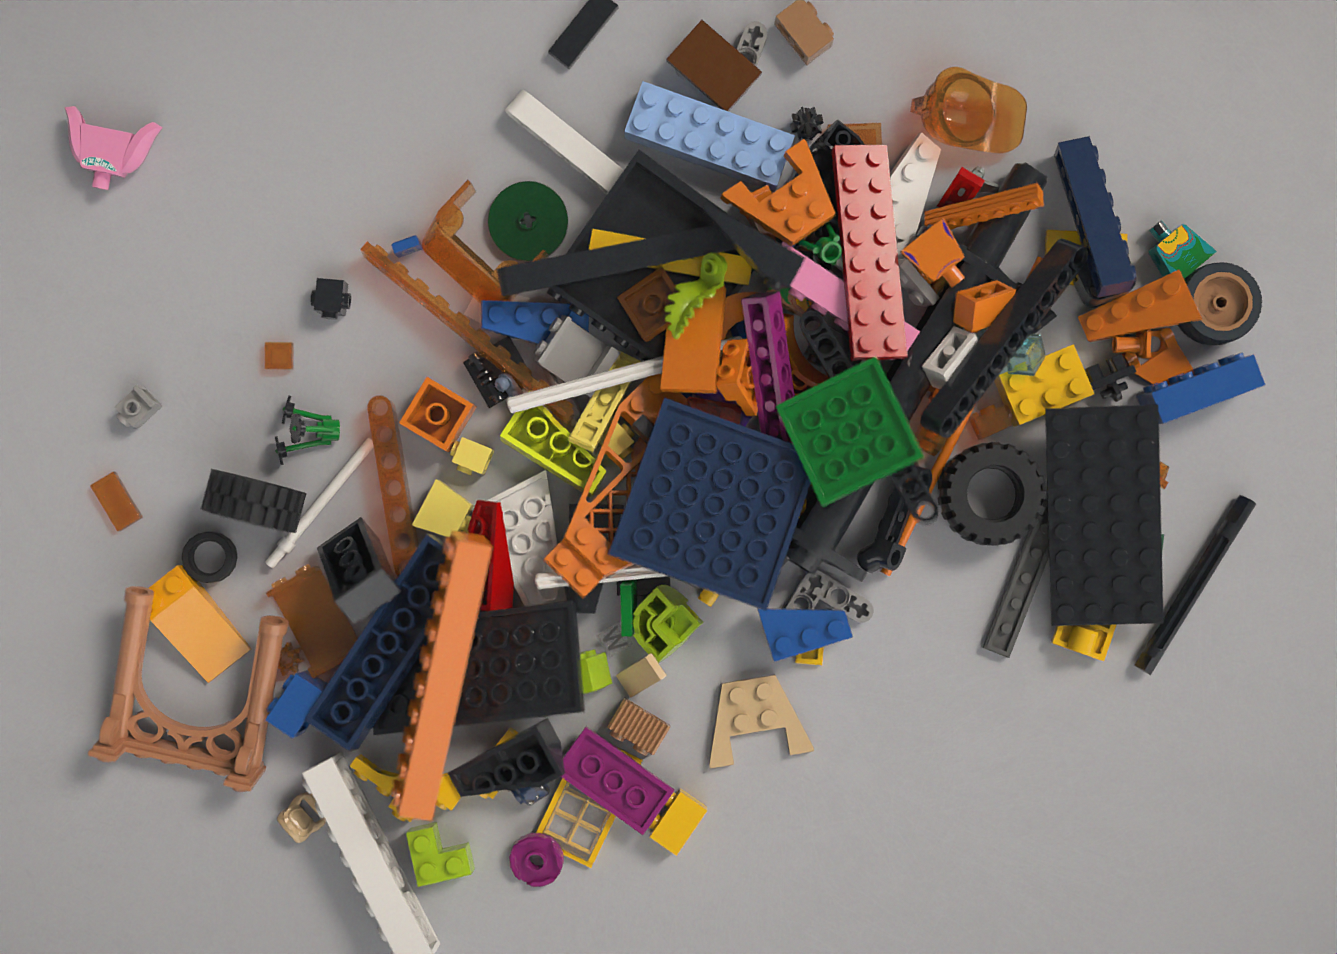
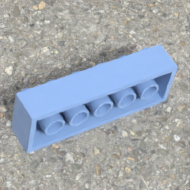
M642 81L624 131L625 139L758 187L768 185L772 192L776 191L786 163L784 153L791 148L795 135L644 81Z

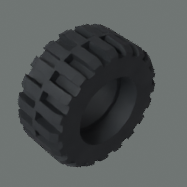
M990 442L969 447L950 460L951 463L942 472L943 478L938 484L940 497L937 498L938 505L942 506V517L949 522V527L953 532L959 533L961 538L966 541H972L975 544L998 546L1013 543L1014 540L1023 538L1028 534L1027 531L1029 529H1033L1037 525V518L1039 515H1043L1045 509L1042 506L1043 499H1047V491H1043L1042 484L1045 483V479L1037 471L1039 466L1035 461L1031 462L1028 459L1029 454L1025 451H1019L1015 449L1016 446L1011 444ZM984 469H997L1004 472L1014 485L1015 501L1013 507L1002 518L995 520L984 519L975 514L969 505L967 498L968 484L975 474Z

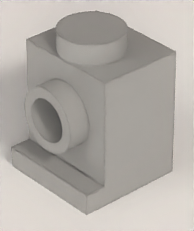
M136 384L133 390L115 406L119 412L116 417L126 427L132 425V427L140 428L163 406L145 387ZM136 403L137 410L132 413L130 407Z

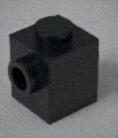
M317 278L316 290L311 292V306H314V311L321 314V318L337 320L338 315L346 316V309L351 307V293H348L349 284L344 280Z

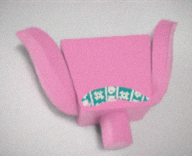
M75 106L64 107L68 121V138L71 152L76 161L80 163L81 168L94 172L92 187L102 190L109 189L111 175L125 178L128 173L134 172L141 166L156 136L163 128L157 123L151 122L134 135L128 132L86 124L82 114Z

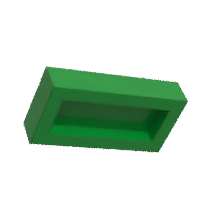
M637 579L623 580L620 585L621 636L632 637L635 632L633 613L637 609Z

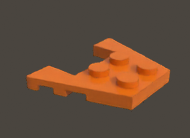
M805 139L784 153L785 159L799 176L760 202L756 200L742 181L723 192L720 198L727 205L730 203L738 208L745 217H751L762 224L763 229L791 247L830 221L835 215Z

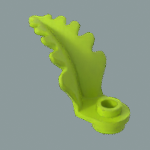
M717 253L706 254L701 262L700 279L676 285L675 289L679 293L668 296L667 299L674 302V304L665 307V311L671 313L665 317V320L671 323L668 326V330L672 332L674 339L680 338V335L684 332L683 327L688 326V318H693L694 308L702 307L704 298L715 296L716 290L724 286L727 262L723 256Z

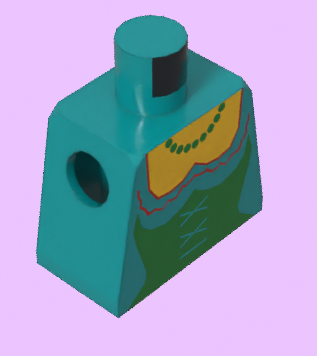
M1161 220L1149 229L1158 243L1148 252L1162 277L1180 270L1185 279L1217 252L1185 224H1181L1171 231Z

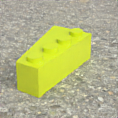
M543 405L515 412L500 434L501 442L580 492H583L596 461L586 449L569 441L571 433ZM601 465L587 495L590 498L593 497L606 476L607 471Z

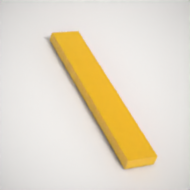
M592 229L589 250L646 238ZM718 253L727 262L724 282L748 286L752 267L745 259L738 255ZM705 255L648 267L653 269L663 267L665 271L700 277L701 262Z

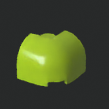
M668 585L656 587L633 613L634 637L648 655L650 653L653 654L658 663L673 654L704 623L688 606L687 602L689 600L679 591Z

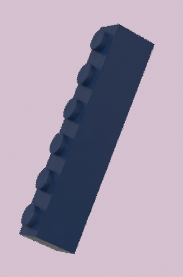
M1090 136L1058 142L1054 158L1081 245L1088 249L1086 262L1097 298L1128 292L1137 278L1136 269L1129 262L1128 244L1126 240H1122L1120 234L1121 222L1119 217L1115 216L1113 212V196L1111 192H1107L1105 186L1106 174L1104 169H1100L1098 164V149L1096 145H1092Z

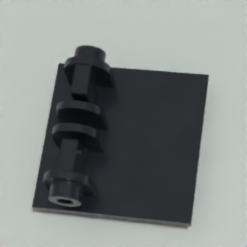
M508 336L479 353L471 354L468 356L469 359L463 362L489 409L510 397L506 391L501 392L495 387V380L499 378L500 374H510L521 390L535 383L513 341Z

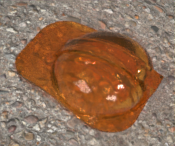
M950 67L939 73L935 82L926 90L924 96L912 99L910 112L921 115L923 126L928 134L945 145L1001 154L1012 151L1021 144L1024 136L1027 102L1020 92L1010 86L988 80L961 67Z

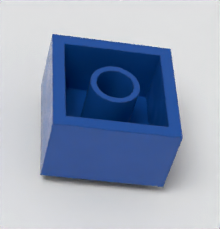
M309 670L297 672L295 675L291 674L282 686L285 690L279 699L276 697L267 708L269 715L265 720L292 739L305 733L310 725L305 721V718L328 683Z

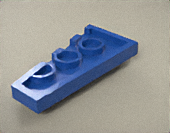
M481 301V329L525 340L535 345H538L541 340L546 341L551 333L548 331L550 325L555 318H561L562 315L569 316L572 322L589 333V316L584 313L580 317L569 309L571 304Z

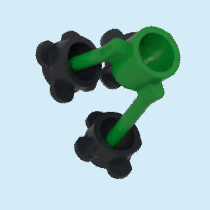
M835 211V215L830 221L814 231L815 235L821 239L811 244L804 241L803 238L794 246L795 250L800 246L811 250L808 258L827 271L830 270L831 264H836L842 253V248L838 244L840 237L837 235L839 233L837 211ZM776 237V242H778L779 244L783 242L782 240Z

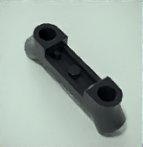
M917 461L913 465L929 490L932 482V472L928 468L919 466ZM914 481L907 482L903 487V490L908 494H914L919 489V485ZM894 488L893 493L889 496L888 506L884 517L879 523V530L874 543L857 553L858 564L866 572L873 573L882 567L894 571L900 566L907 548L899 545V541L910 511L896 488Z

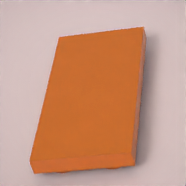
M725 286L717 289L715 296L704 298L702 307L694 308L693 318H688L689 324L683 327L684 332L680 335V338L674 339L672 332L667 328L660 387L662 392L716 393L717 369L720 360L726 299Z

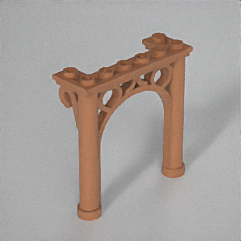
M139 586L127 587L124 595L126 608L110 715L105 718L100 730L99 740L89 750L88 756L95 757L101 762H115L124 752H128L138 758L151 757L160 759L165 764L178 763L187 765L189 769L193 770L205 769L213 771L216 775H228L224 780L223 786L232 787L237 792L251 791L266 771L262 758L269 722L265 719L269 715L267 708L273 700L283 635L287 634L288 620L278 616L261 617L248 698L242 712L234 719L217 726H190L177 722L163 714L155 707L145 692L142 682V667L154 591ZM136 697L143 710L134 716L132 714ZM150 717L157 724L158 732L156 734L143 732L138 726V720ZM247 717L244 737H242L235 727ZM168 729V735L172 736L176 742L160 738ZM223 733L234 741L235 750L228 751L218 748L215 744V737ZM205 737H208L206 740L207 749L191 746L192 743L202 742Z

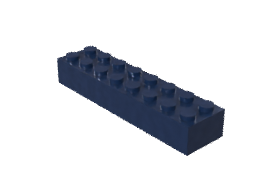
M426 534L396 580L401 592L396 594L391 601L383 603L378 607L305 718L306 722L348 751L359 749L419 658L422 646H427L426 624L427 620L432 619L434 609L431 608V600L434 591L438 592L440 581H437V572L439 565H444L446 554H443L444 541L435 535Z

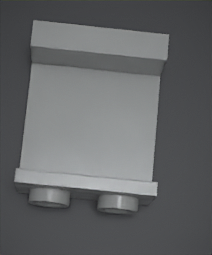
M562 315L561 318H555L548 329L551 332L546 341L541 340L533 352L536 355L533 361L564 382L609 371L621 353L612 346L601 342L572 322L569 316ZM595 391L583 395L591 398Z

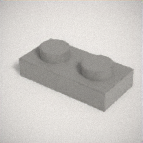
M907 258L898 259L900 284L909 294V299L918 306L934 305L940 297Z

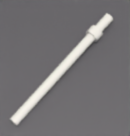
M368 437L302 516L299 520L297 532H289L287 536L283 535L277 542L278 547L265 561L268 566L274 568L286 553H290L294 549L297 539L374 448L376 443Z

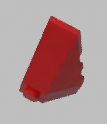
M477 500L467 530L470 534L485 536L492 546L478 610L493 611L512 608L514 580L501 502Z

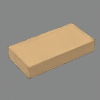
M652 653L616 675L630 697L635 696L667 676Z

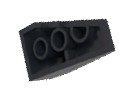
M546 718L449 771L448 775L460 797L489 794L502 790L513 791L525 787H542L565 774L561 741L549 719Z

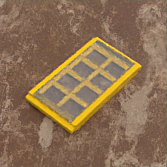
M618 748L641 765L643 759ZM562 778L536 833L551 836L559 843L563 855L591 868L616 816Z

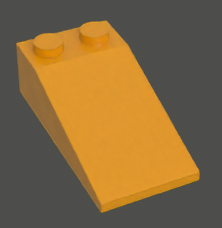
M177 565L149 587V589L154 591L150 615L151 622L208 683L252 650L202 584L190 577L183 568V565Z

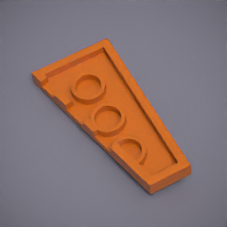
M1180 270L1078 316L1089 342L1109 339L1115 336H1124L1134 332L1150 331L1151 329L1164 326H1175L1189 321L1203 320Z

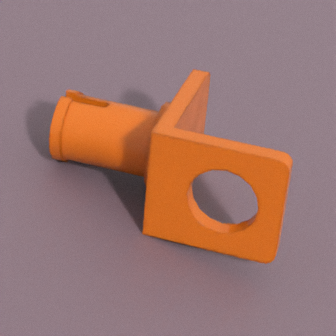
M1161 331L1136 332V336H1115L1112 339L1113 353H1136L1138 358L1150 359L1166 349L1162 342ZM1153 336L1157 337L1161 343L1159 350L1156 352H1151V337Z

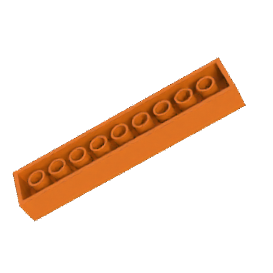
M451 530L450 538L446 537L444 540L443 554H446L444 565L440 564L437 572V581H440L438 592L434 591L431 600V608L434 609L433 618L428 619L426 624L427 646H422L419 662L422 663L421 673H416L414 689L416 690L415 700H410L408 716L411 717L409 727H404L402 743H405L404 753H399L396 770H399L398 780H393L391 787L393 806H396L398 816L430 821L433 819L492 548L485 536Z

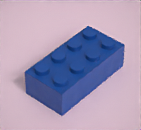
M1243 352L1218 359V362L1194 368V374L1190 371L1168 378L1169 384H1167V381L1146 386L1143 388L1144 393L1136 397L1139 405L1158 404L1159 424H1164L1265 386V382L1255 355L1244 356Z

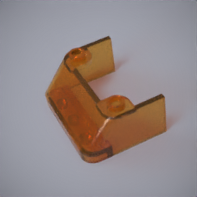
M467 180L437 212L422 240V248L437 265L478 303L481 304L482 300L512 301L518 294L502 296L496 269L493 270L455 235L464 223V216L460 209L476 193L472 183ZM542 250L533 261L549 258L546 251ZM506 260L500 263L497 268L518 263L513 260Z

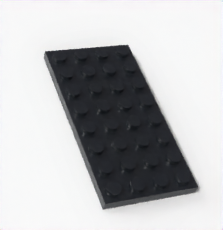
M1158 404L1045 408L1051 625L1164 623Z
M571 600L477 612L453 727L585 712L576 601ZM419 658L373 726V735L403 733L404 727H409L411 717L408 716V707L410 700H415L416 697L414 679L416 673H421L422 663L419 662Z

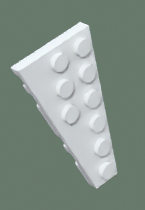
M922 132L915 136L890 172L898 259H905L900 251L915 239L941 149ZM842 255L834 265L841 272H843Z
M544 470L487 500L501 502L514 586L524 606L567 601L565 586L539 589L535 584L536 574L555 572L543 559L558 545L547 471Z

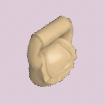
M305 792L297 795L291 801L289 807L284 809L277 817V822L296 843L305 841L311 833L319 830L326 823L325 817L314 822L313 818H310L303 810L304 808L300 806L304 799L317 813L315 803L317 802L312 793Z

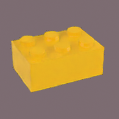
M1074 344L1004 372L994 380L1013 427L1045 415V408H1062L1094 395Z

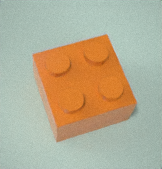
M426 377L399 424L450 453L455 441L458 440L477 406Z

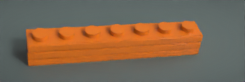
M1038 183L924 211V225L926 227L929 224L934 225L944 218L948 227L952 230L977 222H985L993 218H1001L1026 210H1034L1044 206L1043 191Z

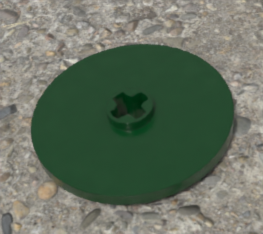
M523 181L508 186L497 195L489 211L488 226L494 243L504 254L520 261H535L550 256L561 246L568 230V213L563 200L553 189L539 182ZM526 215H530L531 219L536 218V221L532 222V227L527 228L526 224H521L525 220Z

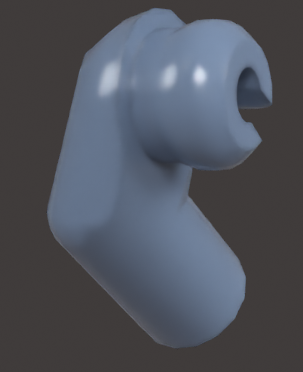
M508 373L500 374L499 378L495 380V387L501 392L506 391L510 397L524 394L513 377Z

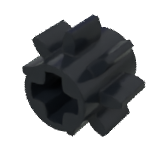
M802 106L796 114H791L793 121L790 124L791 132H797L798 140L802 138L813 140L817 134H822L821 125L824 123L822 114L817 115L815 107L804 108Z

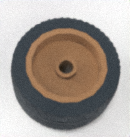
M1227 262L1211 263L1194 270L1184 279L1203 319L1195 322L1179 323L1178 327L1191 340L1205 345L1227 344L1246 335L1258 321L1262 308L1261 290L1255 278L1242 267Z

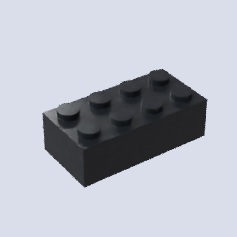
M362 517L317 547L334 601L354 624L360 619L368 617L373 610L383 603L391 601L396 594L401 592L380 539Z

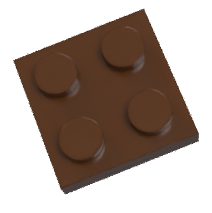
M660 267L617 297L645 342H648L671 325V323L665 320V317L671 314L665 311V307L673 305L674 302L667 298L671 294L679 293L663 267Z

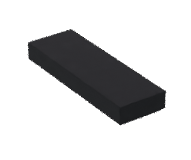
M588 0L548 50V53L570 70L619 8L618 4L612 0Z

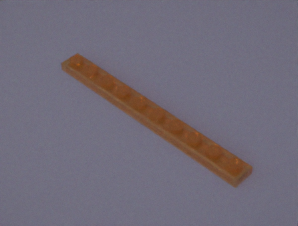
M367 241L360 249L363 257L503 373L510 374L526 392L550 387L544 380L540 379L538 382L531 376L532 371L521 362L517 365L510 359L511 354L500 345L495 347L489 342L491 338L479 328L476 331L469 325L470 320L459 311L455 314L448 308L450 304L440 295L435 297L428 292L430 288L421 279L417 278L414 280L408 275V269L398 261L394 264L388 259L389 254L381 246L376 245L374 247ZM567 399L543 405L567 425L574 418V411L572 410L574 406Z

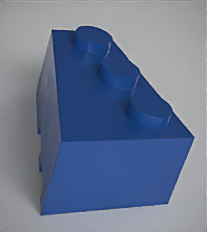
M757 608L774 662L853 638L846 613L842 609L768 608L767 611Z

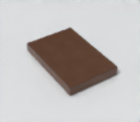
M701 20L666 59V62L715 105L728 112L762 75L760 69L704 20Z

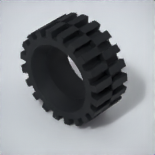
M211 469L201 510L253 525L296 533L307 493L250 477Z

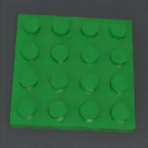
M876 356L776 406L822 506H826L925 458Z

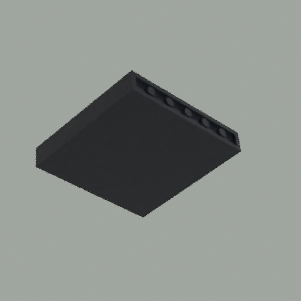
M638 150L566 254L589 250L592 229L640 238H651L712 226L709 220L700 212L706 203L727 215L729 214L645 153ZM736 250L725 252L728 254L741 256ZM645 268L549 287L546 293L560 302L562 298L571 304L569 309L580 317L585 313L592 318L591 324L604 333L606 329L615 335L613 340L624 348L630 345L636 349L635 355L642 361L664 356L667 329L648 342H645L617 298L657 269ZM666 271L674 285L694 282L700 279L697 276ZM724 282L726 297L737 294L743 285Z

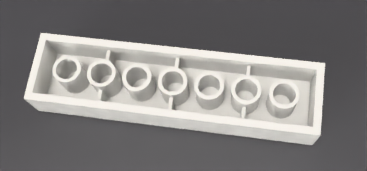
M341 751L303 772V785L309 794H313L317 802L315 803V808L321 818L325 817L329 828H327L328 834L334 843H338L342 851L340 853L341 860L347 868H351L354 874L353 883L359 892H363L367 899L365 902L367 911L371 917H376L380 925L378 926V931L384 942L388 941L392 948L390 953L435 954L440 946V942L343 752Z

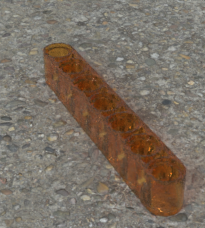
M377 395L369 400L367 410L393 566L396 575L399 577L403 571V563L411 559L419 544L416 527L412 525L414 514L396 407L392 400ZM385 401L388 405V410L384 415L378 416L375 411L376 405L379 402ZM384 428H390L392 431V438L388 442H382L380 439V433ZM394 454L397 463L393 468L388 469L384 464L386 456ZM397 480L401 484V491L393 496L389 492V485L392 481ZM398 507H402L406 512L405 519L401 522H397L393 517V512ZM403 533L407 534L410 538V544L405 549L398 545V537Z

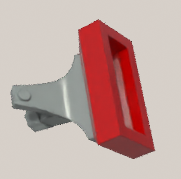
M977 166L972 171L961 167L941 197L937 207L940 208L972 200L978 192L997 193L999 185L983 179L985 170L982 167Z

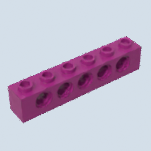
M780 291L754 293L743 298L742 305L761 433L793 444L776 408L777 405L795 397Z

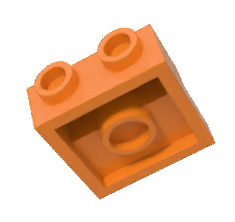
M748 339L727 340V343L722 348L721 365L717 369V389L720 390L726 401L736 400L746 416H756L758 407Z

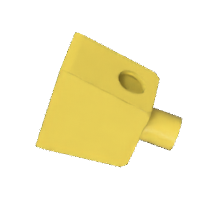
M436 479L412 525L449 538L451 530L459 532L463 530L468 533L467 529L471 519L469 515L474 505L444 482Z

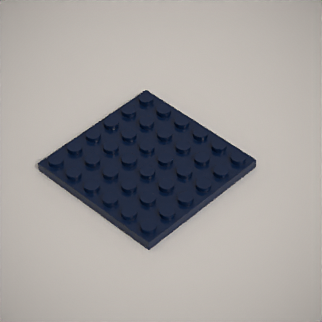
M664 398L608 555L767 611L811 483L794 445Z

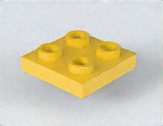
M1117 624L1056 626L1051 643L1104 661Z

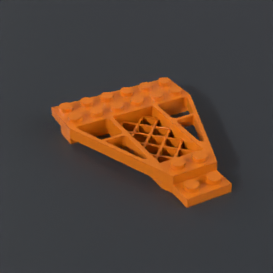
M661 374L647 377L619 404L564 538L543 559L581 598H584L602 579L634 565L608 555L613 543V533H616L618 529L613 528V514H623L624 509H612V496H626L628 501L631 492V477H636L638 473L631 471L642 461L646 450L645 448L632 462L626 463L608 446L620 415L632 425L644 414L655 425L664 398L697 409L680 392H662L660 389ZM606 454L621 469V473L591 503H588L586 501L587 495L603 456ZM626 477V490H613ZM607 496L608 509H594ZM593 514H608V528H594ZM601 533H609V541Z

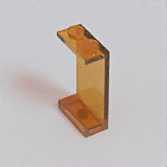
M307 564L295 571L297 576L288 581L284 577L272 583L273 589L266 592L268 597H274L283 616L288 620L289 627L311 665L308 671L311 677L315 678L340 665L357 641L358 636L346 614L335 603L329 583L320 567H311Z

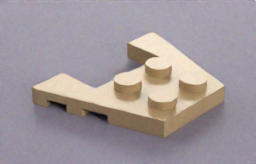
M775 674L722 683L709 761L710 768L734 765L730 736L783 727L786 730L790 755L814 751L811 741Z

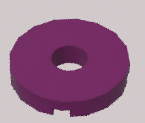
M529 833L522 836L514 844L509 856L510 868L514 876L519 880L527 882V885L543 887L553 883L560 874L564 864L563 851L559 843L551 836L543 833ZM539 855L544 863L542 865H534L530 861V856Z

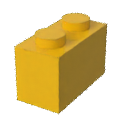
M681 788L677 793L673 792L664 805L667 808L661 816L658 814L649 826L651 829L649 837L676 856L707 812L706 805Z

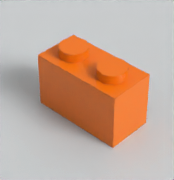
M995 280L956 292L953 322L972 333L990 327L1015 295L1016 289Z

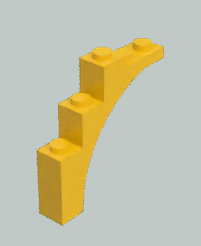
M510 727L508 731L505 733V735L502 737V739L496 745L513 737L519 732ZM362 754L358 755L350 765L354 769L353 773L363 781L369 779L377 785L376 790L386 797L391 795L393 780H398V773L380 768ZM447 772L442 774L436 806L443 810L448 808L452 811L461 797ZM494 791L489 794H481L479 796L487 799L489 796L490 798L494 799L498 791ZM393 800L388 807L393 810L391 813L403 822L405 820L411 822L414 819L398 816L397 808L393 806Z

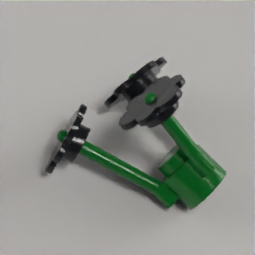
M288 395L286 405L283 407L282 424H285L286 418L291 419L289 431L291 433V442L294 445L285 446V442H279L278 436H275L277 447L275 452L279 456L280 464L284 465L283 458L288 457L287 452L319 445H331V441H339V420L332 419L331 415H319L295 409V403H291L292 396ZM301 416L321 422H316V426H306ZM305 432H316V438H321L300 443L301 437L305 435Z

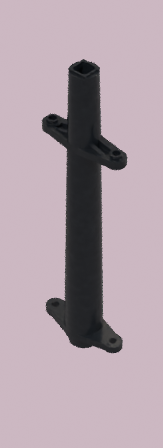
M1026 162L1022 164L1015 163L997 193L1038 183L1043 190L1047 183V176ZM1031 210L1006 215L1001 218L989 219L985 222H977L963 245L958 243L964 258L955 266L965 278L952 288L946 280L937 292L940 298L934 305H930L915 327L920 332L908 349L907 357L896 359L886 374L908 423L931 385L922 367L954 326L963 329V327L953 322L956 292L995 280L1016 289V292L1022 286V283L1012 281L999 266ZM929 224L928 227L921 226L916 238L933 225ZM874 483L826 506L821 505L814 490L807 501V508L804 514L797 521L786 556L790 558L788 561L813 575L820 564L824 562L863 582L867 572L835 552Z

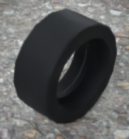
M203 532L196 534L188 540L183 547L181 558L183 568L190 577L199 582L213 583L222 581L230 576L236 567L238 556L236 547L231 539L221 533ZM204 542H216L225 552L224 565L214 573L201 571L194 561L196 549Z

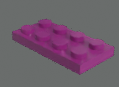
M587 726L563 758L565 774L561 776L563 779L642 835H644L675 791L673 787Z

